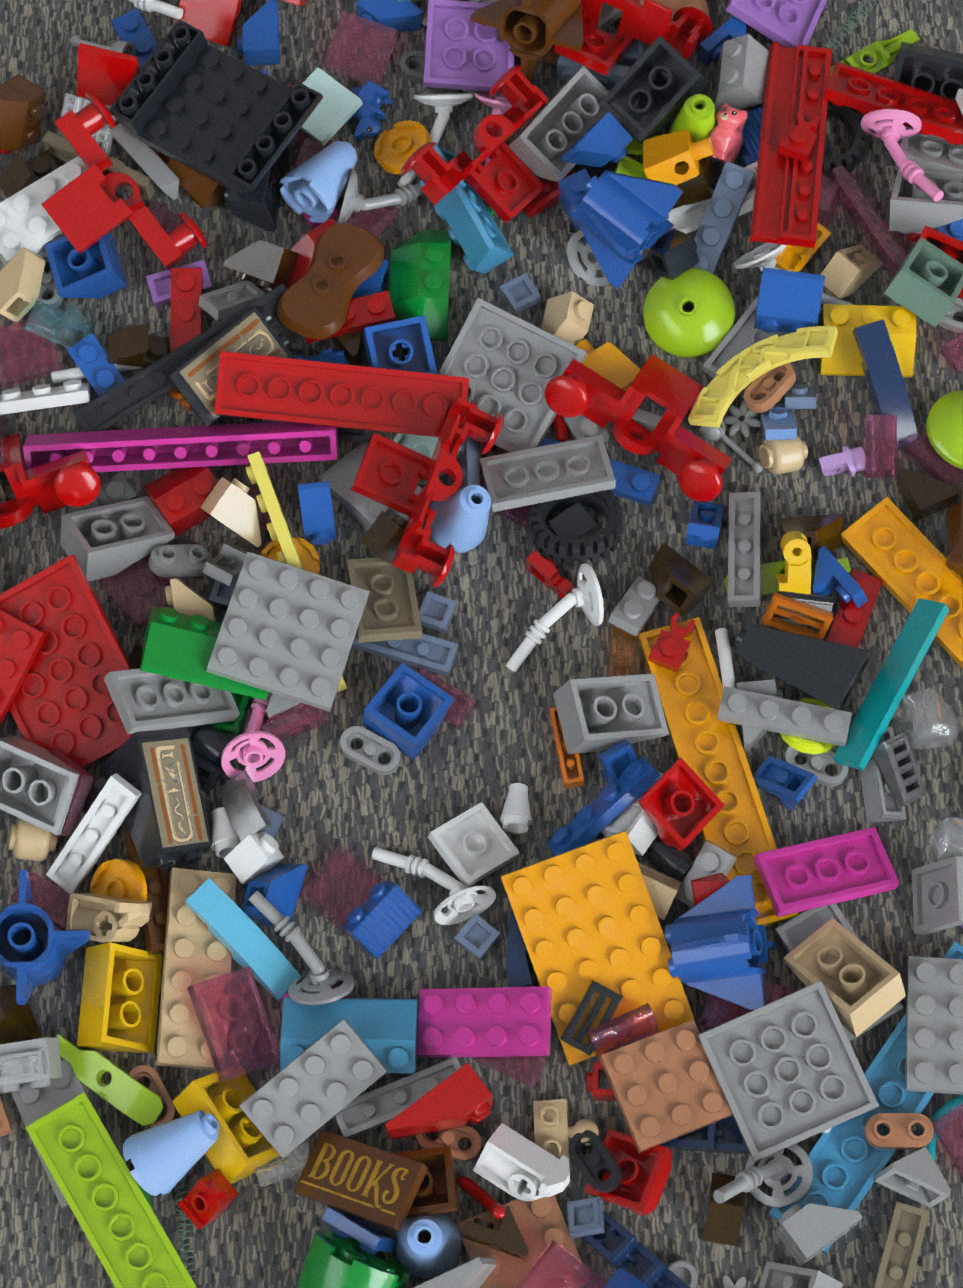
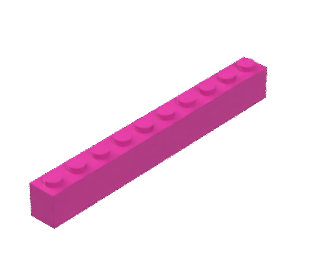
M285 421L31 434L28 435L23 445L26 470L85 450L95 472L247 465L250 464L247 455L258 451L265 464L338 460L339 435L338 427Z

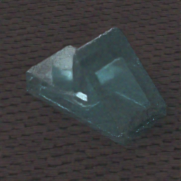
M36 300L25 326V330L67 348L72 347L88 336L92 329L86 318L71 300L65 312Z

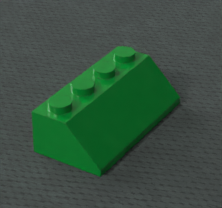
M152 606L143 637L141 671L262 700H267L269 693L206 672L222 623L209 620L202 615L191 616L179 613L170 607L159 608Z

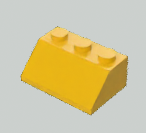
M823 304L820 326H836L838 334L831 358H820V375L865 376L861 366L863 359L853 335L854 328L884 319L902 376L913 377L916 346V314L904 306Z
M111 942L86 948L77 1046L99 1051L154 1053L163 955H148V951Z
M239 1064L192 1081L172 1101L181 1117L201 1110L212 1114L217 1119L220 1127L218 1131L219 1138L207 1150L205 1155L214 1169L218 1168L230 1184L248 1177L280 1156L239 1107L243 1101L256 1091Z

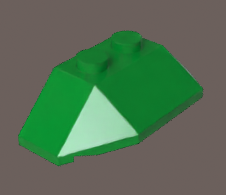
M422 230L393 248L390 256L389 295L394 314L399 320L425 315L430 341H448L452 238L447 230Z

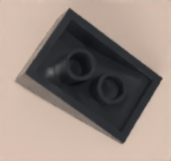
M659 35L599 104L607 112H610L642 144L643 140L651 137L675 117L686 100L693 95L699 94L710 80L672 44Z

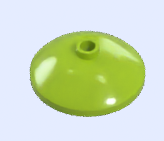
M690 268L673 280L662 276L656 281L645 299L643 317L650 338L660 349L677 357L696 358L713 352L730 332L735 319V306L728 287L720 278L706 270ZM691 303L694 309L691 312H685L682 309L683 306Z
M963 390L953 391L940 397L932 406L926 421L927 435L935 451L945 461L960 469H963Z

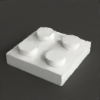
M482 802L431 831L428 839L459 881L467 887L515 860L520 853Z

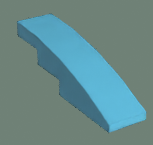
M210 878L186 900L185 905L209 926L208 931L232 953L231 957L278 1002L283 997L282 995L288 992L292 982L301 977L260 928Z

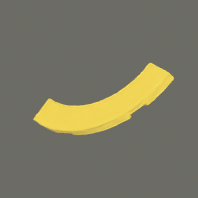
M836 326L796 329L797 332L779 337L776 334L744 349L726 362L716 372L717 376L709 385L701 390L689 414V424L720 428L723 417L734 399L761 375L781 365L798 360L831 358L838 334Z

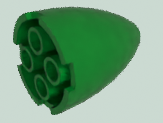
M329 1229L325 1236L323 1232L316 1230L303 1263L297 1288H404L411 1272L393 1257H390L387 1262L385 1260L386 1257L378 1251L374 1255L360 1249L357 1246L359 1241L352 1237L350 1239L341 1237Z

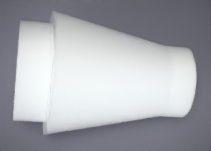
M513 783L509 785L508 795L500 817V822L503 824L502 828L508 833H525L532 824L528 786L525 784Z
M221 807L211 812V849L215 851L217 857L225 858L241 841L229 820L225 808Z

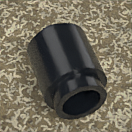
M205 724L203 727L197 726L190 736L193 752L215 766L221 765L222 752L233 739L210 724Z
M659 835L655 837L647 849L650 852L647 859L665 875L674 877L678 881L688 873L694 863L688 850L678 851L676 847L666 845L662 842Z

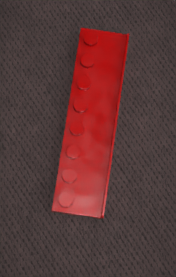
M773 42V45L769 46L749 243L758 241L807 248L815 247L828 100L823 99L830 80L832 49L805 45L789 48L779 46V42ZM801 109L805 110L803 119L807 122L813 121L816 115L820 116L818 129L815 131L818 133L816 142L806 163L777 153L779 143L788 124L795 125L797 114Z

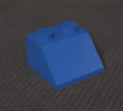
M110 233L80 255L65 236L45 245L58 295L61 298H103L128 286L114 238Z
M763 267L754 328L761 329L766 333L797 332L796 329L817 326L825 276Z
M401 663L364 709L362 724L380 737L394 743L401 752L415 760L434 736L454 698L404 663Z

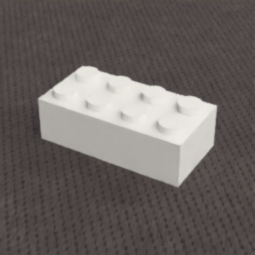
M79 156L0 202V260L4 266L23 247L38 254L46 251V244L65 236L42 207L41 203L87 170Z

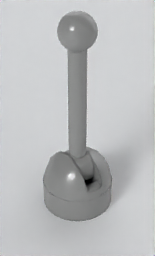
M78 35L70 38V43L74 47H78L79 43H84L135 56V46L128 41H116L110 47L82 40Z
M723 421L720 428L700 427L698 432L705 438L713 441L721 439L751 465L754 473L762 472L764 467L761 462L752 459L725 435L726 428Z

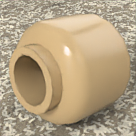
M798 435L797 439L790 440L766 439L759 448V458L762 466L774 475L800 470L804 464V459L808 456L807 445L803 440L801 441Z
M19 819L17 825H11L8 850H13L14 857L17 859L41 862L47 858L48 852H55L57 835Z

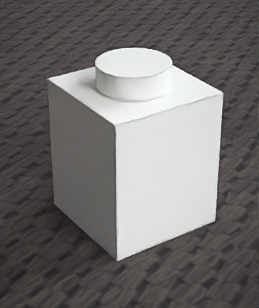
M266 832L249 834L224 860L242 884H247L249 881L275 867L284 856L278 849L277 841Z

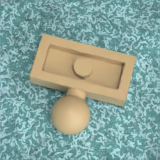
M567 1099L533 1101L535 1144L558 1159L562 1155L569 1158V1169H571L570 1140L576 1133H583L585 1130L592 1131L599 1136L598 1126L590 1119H582L576 1122L573 1127H569ZM583 1138L581 1142H587L590 1139Z

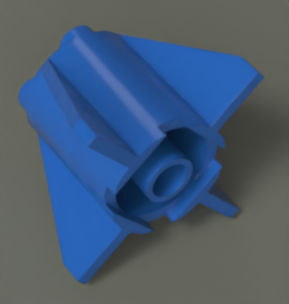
M605 170L599 178L594 176L586 184L584 191L587 194L582 201L579 200L574 204L569 212V216L579 224L608 282L619 289L636 263L644 257L640 251H644L647 247L651 249L660 236L673 229L674 224L667 220L669 218L668 214L683 191L671 183Z
M19 870V903L7 906L3 909L4 912L0 914V965L10 978L16 981V1003L18 1005H25L36 986L46 984L58 978L65 965L66 956L88 942L91 933L89 930L58 931L47 913L34 904L28 872L26 870Z
M752 875L735 877L678 919H675L673 924H667L665 936L668 944H671L672 958H669L668 967L673 978L679 977L680 981L686 985L747 1009L756 1010L766 1005L762 975L766 972V969L761 968V963L768 962V950L777 949V942L767 940L764 924L757 925L755 917L760 916V914L755 909Z

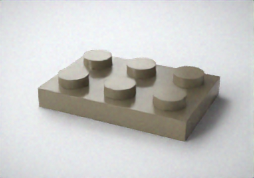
M378 557L348 559L346 569L349 585L370 591L357 629L358 643L422 638V626L413 574L396 568Z

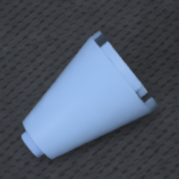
M335 141L287 173L280 181V183H283L280 192L286 203L297 214L301 215L305 212L310 215L309 221L316 223L327 221L332 215L352 169H354L357 163L354 147L348 142Z
M470 485L458 489L452 497L445 501H434L429 507L436 511L430 528L432 530L431 539L443 548H446L451 543L455 551H458L457 553H465L478 546L484 539L488 527L491 497L487 490L478 485Z
M200 1110L131 1135L123 1144L125 1162L131 1159L135 1168L130 1173L142 1189L153 1196H157L162 1193V1196L166 1195L219 1138V1123L212 1114Z
M444 1213L406 1218L400 1232L396 1231L394 1237L397 1239L394 1245L397 1260L406 1266L411 1275L415 1277L435 1278L451 1270L460 1257L462 1248L460 1233L455 1222ZM431 1234V1240L428 1243L423 1244L419 1242L421 1236Z

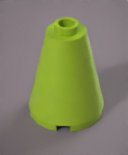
M702 94L689 97L667 134L689 130L694 142L710 138L714 127L718 125L716 119L717 112L713 101L708 96Z

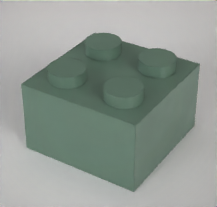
M920 237L901 263L884 294L895 303L904 306L921 320L928 322L936 328L952 307L963 288V264Z

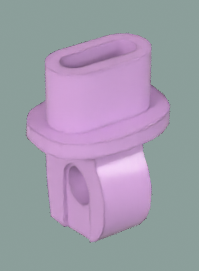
M848 445L842 447L843 452L819 458L824 476L848 471L849 476L854 477L856 472L868 469V463L862 446L849 449Z

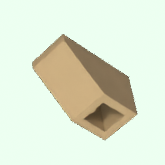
M25 247L0 271V314L16 323L38 302L45 267V260Z
M179 578L170 579L171 586H165L168 605H173L174 609L179 613L191 616L202 615L209 620L216 621L215 608L211 602Z

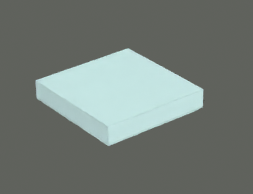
M317 67L302 84L321 93L323 99L300 129L324 146L363 103L359 97Z

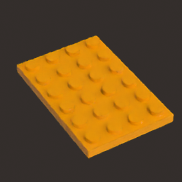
M625 830L500 876L540 987L549 986L552 989L551 1018L569 1066L694 1019L679 977L673 978L670 975L668 962L672 956ZM593 979L623 997L591 1056L562 1041L560 1037ZM595 991L571 1038H576L600 994L599 991ZM606 997L582 1044L587 1046L612 998Z

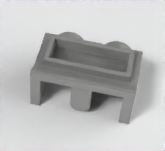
M58 1037L0 1044V1093L20 1091V1084L30 1083L31 1089L51 1086V1079L63 1078Z

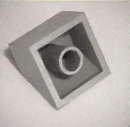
M749 34L724 41L717 62L713 103L717 113L724 103L741 110L761 104L764 101L769 51Z
M809 1203L801 1209L799 1204H796L778 1220L781 1225L777 1229L776 1234L801 1267L853 1229L863 1217L859 1211Z

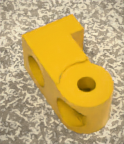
M799 531L788 532L782 537L780 542L785 558L784 574H776L777 591L811 594L810 545L803 533Z

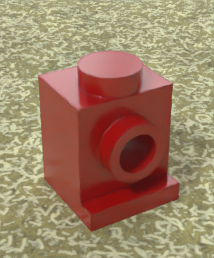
M217 1168L202 1177L177 1205L200 1230L220 1217L239 1193Z

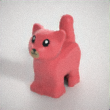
M724 103L716 115L718 125L714 127L710 135L714 148V155L710 157L722 164H725L726 161L734 164L735 158L743 144L742 131L747 119V111L738 110Z

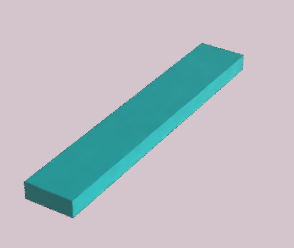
M918 599L849 727L845 747L839 746L833 757L837 764L864 771L949 612V608L945 603Z

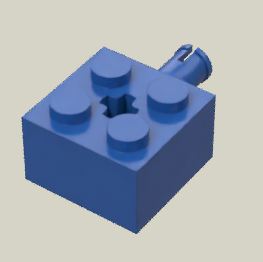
M425 315L365 327L362 330L369 367L437 374ZM396 346H399L400 350H406L407 352L402 361H399L398 357H393L392 352L396 350Z

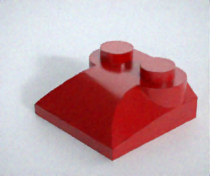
M681 757L637 801L658 827V835L662 842L668 846L676 847L678 851L685 849L725 806Z
M608 1129L604 1143L622 1169V1180L615 1190L608 1193L598 1192L587 1182L584 1192L593 1197L599 1196L604 1201L630 1209L637 1215H648L657 1207L672 1168V1151L667 1147L657 1145L638 1152L632 1136ZM610 1172L603 1175V1181L610 1177Z

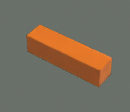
M549 708L564 789L584 786L579 753H567L557 708Z

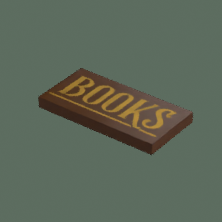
M321 1130L293 1192L307 1199L400 1232L428 1167L420 1162Z

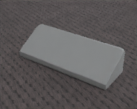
M121 123L115 126L113 130L110 129L109 133L154 183L173 200L178 199L179 178L150 146L141 142Z
M887 726L878 745L894 737L893 727ZM872 755L864 771L859 770L867 823L906 820L905 806H900Z

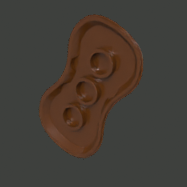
M346 223L335 224L325 230L316 241L312 262L302 278L287 288L278 301L277 315L281 323L292 332L312 339L327 338L340 330L347 319L353 293L362 282L379 269L383 262L384 246L381 240L364 228Z

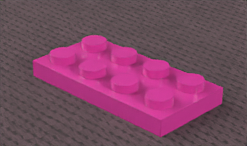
M875 827L757 853L753 859L776 917L895 890L899 885V880Z
M549 986L420 989L417 1056L420 1058L550 1056L552 989Z

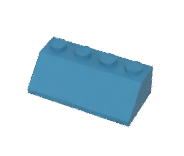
M437 144L433 147L447 164L454 157L458 156ZM465 179L434 205L439 217L448 222L451 228L448 230L450 237L456 245H461L465 255H463V259L470 270L486 274L514 256L512 249L482 197ZM420 180V184L423 187L425 183Z
M284 997L280 1038V1071L345 1018L388 1069L386 1073H415L417 1067L418 999L341 998L321 1005H303L292 1001L290 997Z

